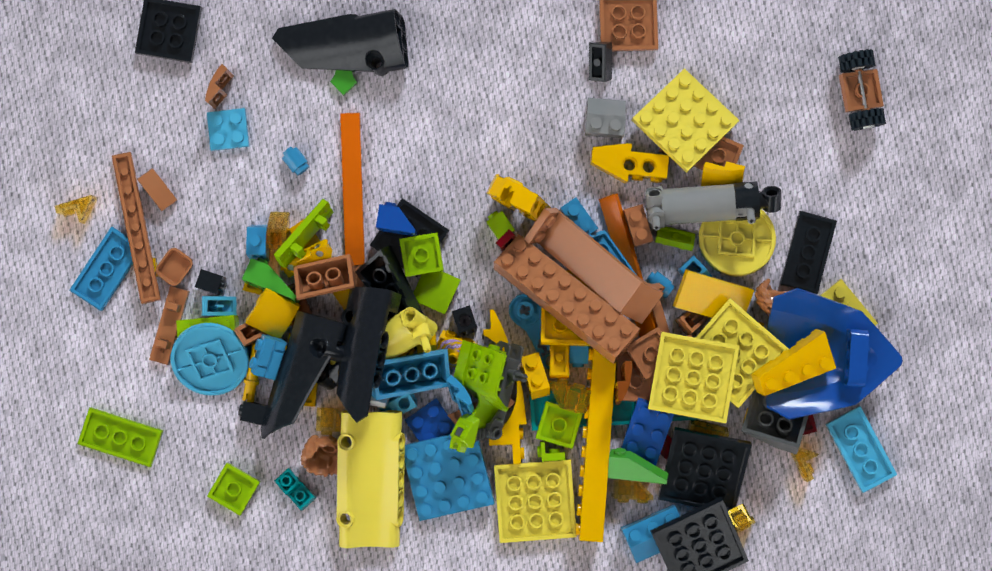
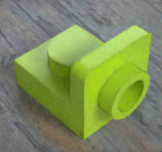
M544 441L540 442L541 446H537L538 458L541 457L542 462L565 460V452H561L560 448L549 449V453H545Z

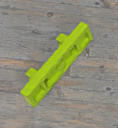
M322 199L274 253L280 266L286 268L295 257L302 259L306 254L303 247L320 228L326 231L330 227L328 219L334 212L328 201Z

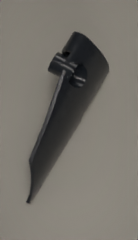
M355 287L350 289L347 308L341 315L342 322L347 325L343 342H341V345L344 347V353L339 361L336 394L356 423L368 416L373 388H378L381 383L389 341L388 332L385 331L389 312L399 313L402 295L387 289Z

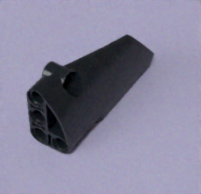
M396 9L361 16L347 14L281 27L277 29L272 37L302 69L374 72L378 76H384L389 71L408 69L409 67L405 21ZM382 62L381 66L376 68L377 64Z
M297 310L288 345L284 351L276 380H274L261 425L262 439H265L269 434L278 429L295 423L329 360L339 362L342 359L344 347L341 344H337V342H343L347 328L346 324Z

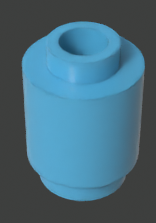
M289 147L283 152L282 160L297 176L304 173L310 167L307 164V159L297 147Z
M658 271L656 273L651 272L645 280L650 284H662L665 287L662 291L664 298H667L675 287L671 284L672 281Z

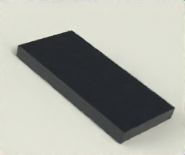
M799 211L780 285L795 289L800 288L813 294H818L837 220Z

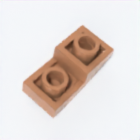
M153 168L137 179L161 211L177 201Z

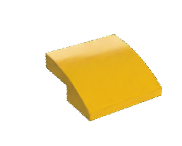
M727 161L725 167L705 162L701 186L743 182L745 166Z
M266 288L257 299L256 306L246 318L245 323L272 337L281 338L295 317L300 304Z

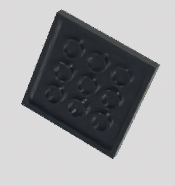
M674 427L664 469L668 473L667 484H661L658 500L700 507L721 497L728 513L734 515L752 443L750 441Z
M721 497L650 530L668 571H729L749 561Z

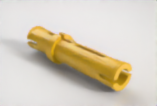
M252 343L250 360L252 357H255L257 351L255 350V343ZM248 366L247 376L243 382L245 387L242 400L246 401L247 399V402H254L256 386L259 385L258 376L253 375L250 371L251 368Z

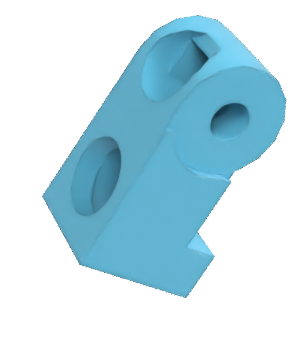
M414 393L392 397L389 399L386 408H380L381 412L398 410L402 411L403 414L417 407L418 400Z

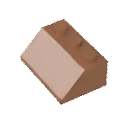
M350 254L293 266L297 300L352 289L357 284L355 265Z

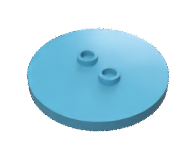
M201 323L187 328L178 336L171 350L170 360L175 376L185 387L203 395H221L235 389L243 381L249 366V353L247 347L242 344L236 333L230 328L216 323Z

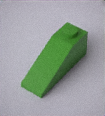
M261 258L257 260L250 259L242 277L246 284L261 290L268 288L299 303L300 300H297L296 295L268 265V261Z
M624 448L611 449L608 478L667 484L668 473L635 453L626 451Z

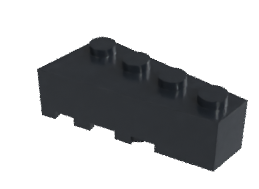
M391 245L379 250L355 271L366 287L387 289L401 294L399 313L408 307H413L423 314ZM389 312L388 315H389L390 318H392L393 316H395V315H397V314H396V313H393V312Z

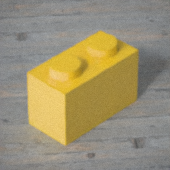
M539 352L523 356L521 368L523 374L528 376L525 379H527L526 384L531 400L550 395V385Z

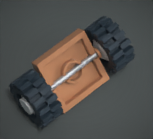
M859 50L839 56V65L842 73L839 75L845 113L858 111L857 113L849 114L851 131L869 129L886 124L884 109L881 108L884 104L877 69L863 71L864 69L876 66L873 50Z

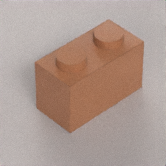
M643 204L624 209L623 213L634 248L653 242Z

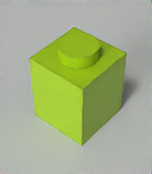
M495 211L488 216L489 220L486 223L497 240L508 229L515 232L503 211L500 213Z

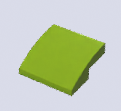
M443 271L423 274L414 290V295L418 303L445 315L461 279Z

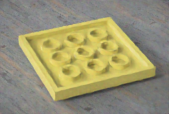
M684 68L631 121L687 173L740 120Z
M729 299L695 337L739 346L730 402L737 408L755 390L751 374L770 360L780 356V353L786 349H789L732 299Z
M661 332L648 409L726 424L739 346Z
M571 459L494 465L500 543L577 537L575 535L576 519Z

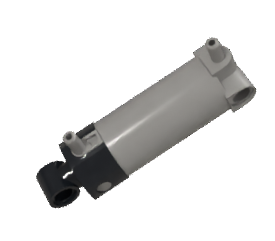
M757 181L663 189L662 186L650 187L645 192L647 221L649 227L656 231L660 230V228H665V225L729 220H748L749 224H753L757 219H760L761 209L769 213L780 211L782 190L779 187L767 186L762 191H759Z

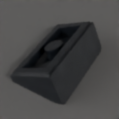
M589 42V80L600 82L611 80L612 42Z

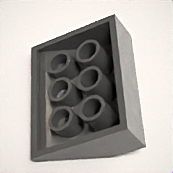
M755 389L741 432L777 449L797 455L808 416L790 420L767 408L766 396L757 393Z

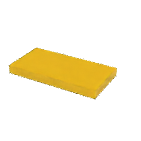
M685 269L673 306L713 318L729 299H732L747 312L754 290Z

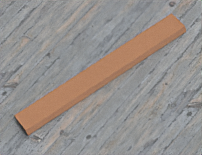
M132 153L112 155L141 304L160 301L161 296Z

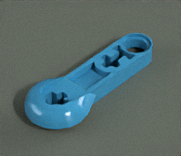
M518 295L512 299L509 305L510 318L527 332L536 352L540 354L545 368L550 369V366L546 364V358L550 356V353L542 357L541 353L545 352L542 347H537L541 339V307L527 295ZM522 305L530 307L528 315L520 314L519 309H522L520 308ZM545 345L547 350L549 351L550 345Z

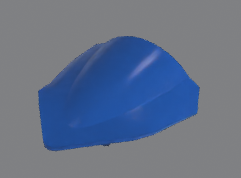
M800 288L773 297L767 330L789 349L802 338L804 339L809 336L815 329L824 331L836 369L766 395V407L789 420L858 404L894 373L903 362L900 353L862 311Z

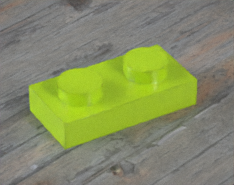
M665 226V228H660V230L656 231L655 242L682 250L693 251L695 233Z

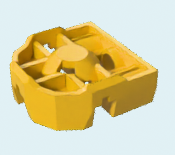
M499 174L494 176L486 192L496 202L512 211H515V209L520 210L523 216L535 222L544 208H551L538 194L524 187L523 183L511 177L502 178Z

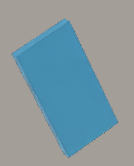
M111 226L69 291L98 310L103 311L133 266L128 236Z

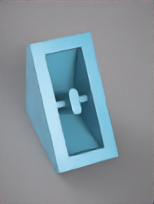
M202 296V316L237 315L236 297Z

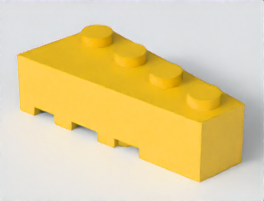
M815 329L809 336L796 342V345L788 350L786 349L780 353V356L770 360L754 371L751 376L756 392L766 396L836 369L826 333Z

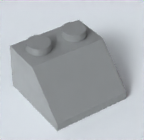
M588 98L585 136L622 139L625 132L626 101Z

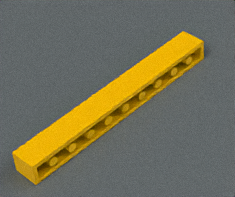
M592 348L588 352L591 368H587V380H590L589 388L586 387L585 399H589L588 407L584 408V418L587 419V426H583L582 438H586L585 446L581 447V457H584V465H580L579 473L583 480L582 485L579 484L578 496H581V504H577V516H580V521L576 523L575 535H578L579 541L603 542L616 362L615 364L611 363Z

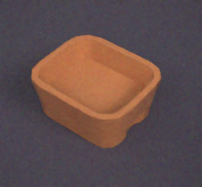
M171 248L157 265L156 274L168 284L177 286L192 268V259L179 249Z

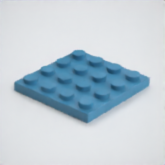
M450 434L405 445V465L419 521L495 504L480 441L477 440L473 448H466L465 453L449 448Z

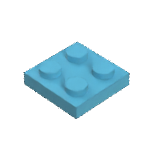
M245 108L207 112L211 151L250 147Z

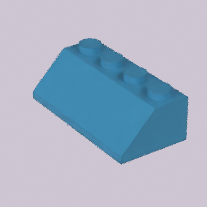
M448 349L386 359L381 383L378 388H373L372 396L375 400L448 387L446 379L450 376Z

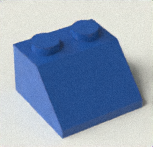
M385 202L384 205L379 204L376 228L379 231L417 236L416 230L401 209L397 207L396 203Z

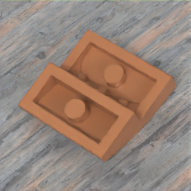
M223 64L216 70L206 92L205 101L214 109L227 96L222 89L234 77Z

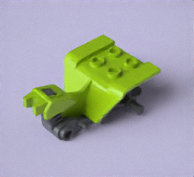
M466 340L462 341L454 377L465 387L468 393L478 399V405L472 415L464 414L459 417L450 434L449 448L465 453L466 448H473L477 440L481 441L485 440V438L497 440L502 436V428L506 412L509 409L508 405L514 381L524 383L527 381L524 378H528L526 374L517 370L524 352L522 346L514 343L510 345L509 343L499 341L497 345L489 344L488 347Z

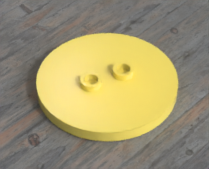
M761 209L760 219H757L753 224H749L748 220L702 222L699 229L698 242L702 256L713 269L724 275L741 277L757 272L769 261L775 249L776 234L772 221Z

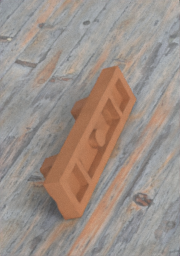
M170 286L149 360L169 365L171 350L177 338L176 320H182L190 291Z

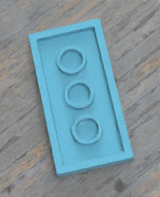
M861 406L825 424L862 493L897 475Z

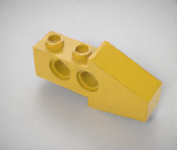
M631 143L592 148L590 165L624 184H627L628 176L631 177V180L643 181V178H648L653 183H662V180L667 179L668 155L631 151ZM624 162H632L634 169L626 170ZM643 164H651L653 171L650 173L645 172Z

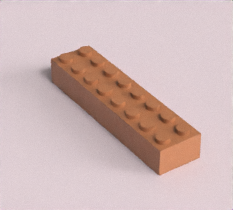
M520 234L494 261V270L611 363L615 364L637 338L640 331L639 327L538 248L525 241Z

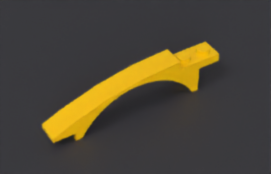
M490 310L491 329H483V335L496 344L499 341L509 343L495 311ZM516 381L517 394L512 413L502 428V436L497 440L489 439V446L512 444L513 464H521V459L525 458L524 447H520V440L524 438L523 428H519V425L527 424L521 381Z

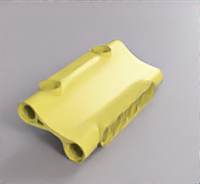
M347 410L341 411V435L337 441L336 517L337 524L339 525V547L394 548L400 546L399 526L402 525L404 518L405 434L401 433L402 411L368 412V416L358 423L355 422ZM347 437L351 439V445L348 443ZM346 514L349 515L350 521L347 520Z

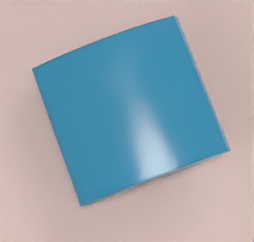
M450 375L446 382L452 400L458 404L462 416L464 414L472 415L474 407L467 390L455 377Z

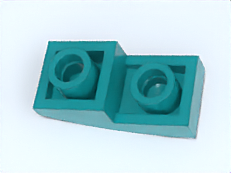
M287 468L274 480L285 495L289 496L301 511L316 499V496L290 468Z

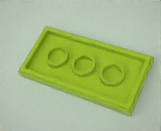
M89 407L77 444L152 467L164 430Z

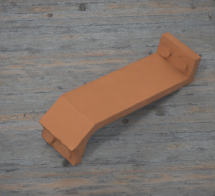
M544 208L524 238L529 244L538 243L620 314L641 324L664 294L662 291L665 287L662 284H650L642 280L557 208Z

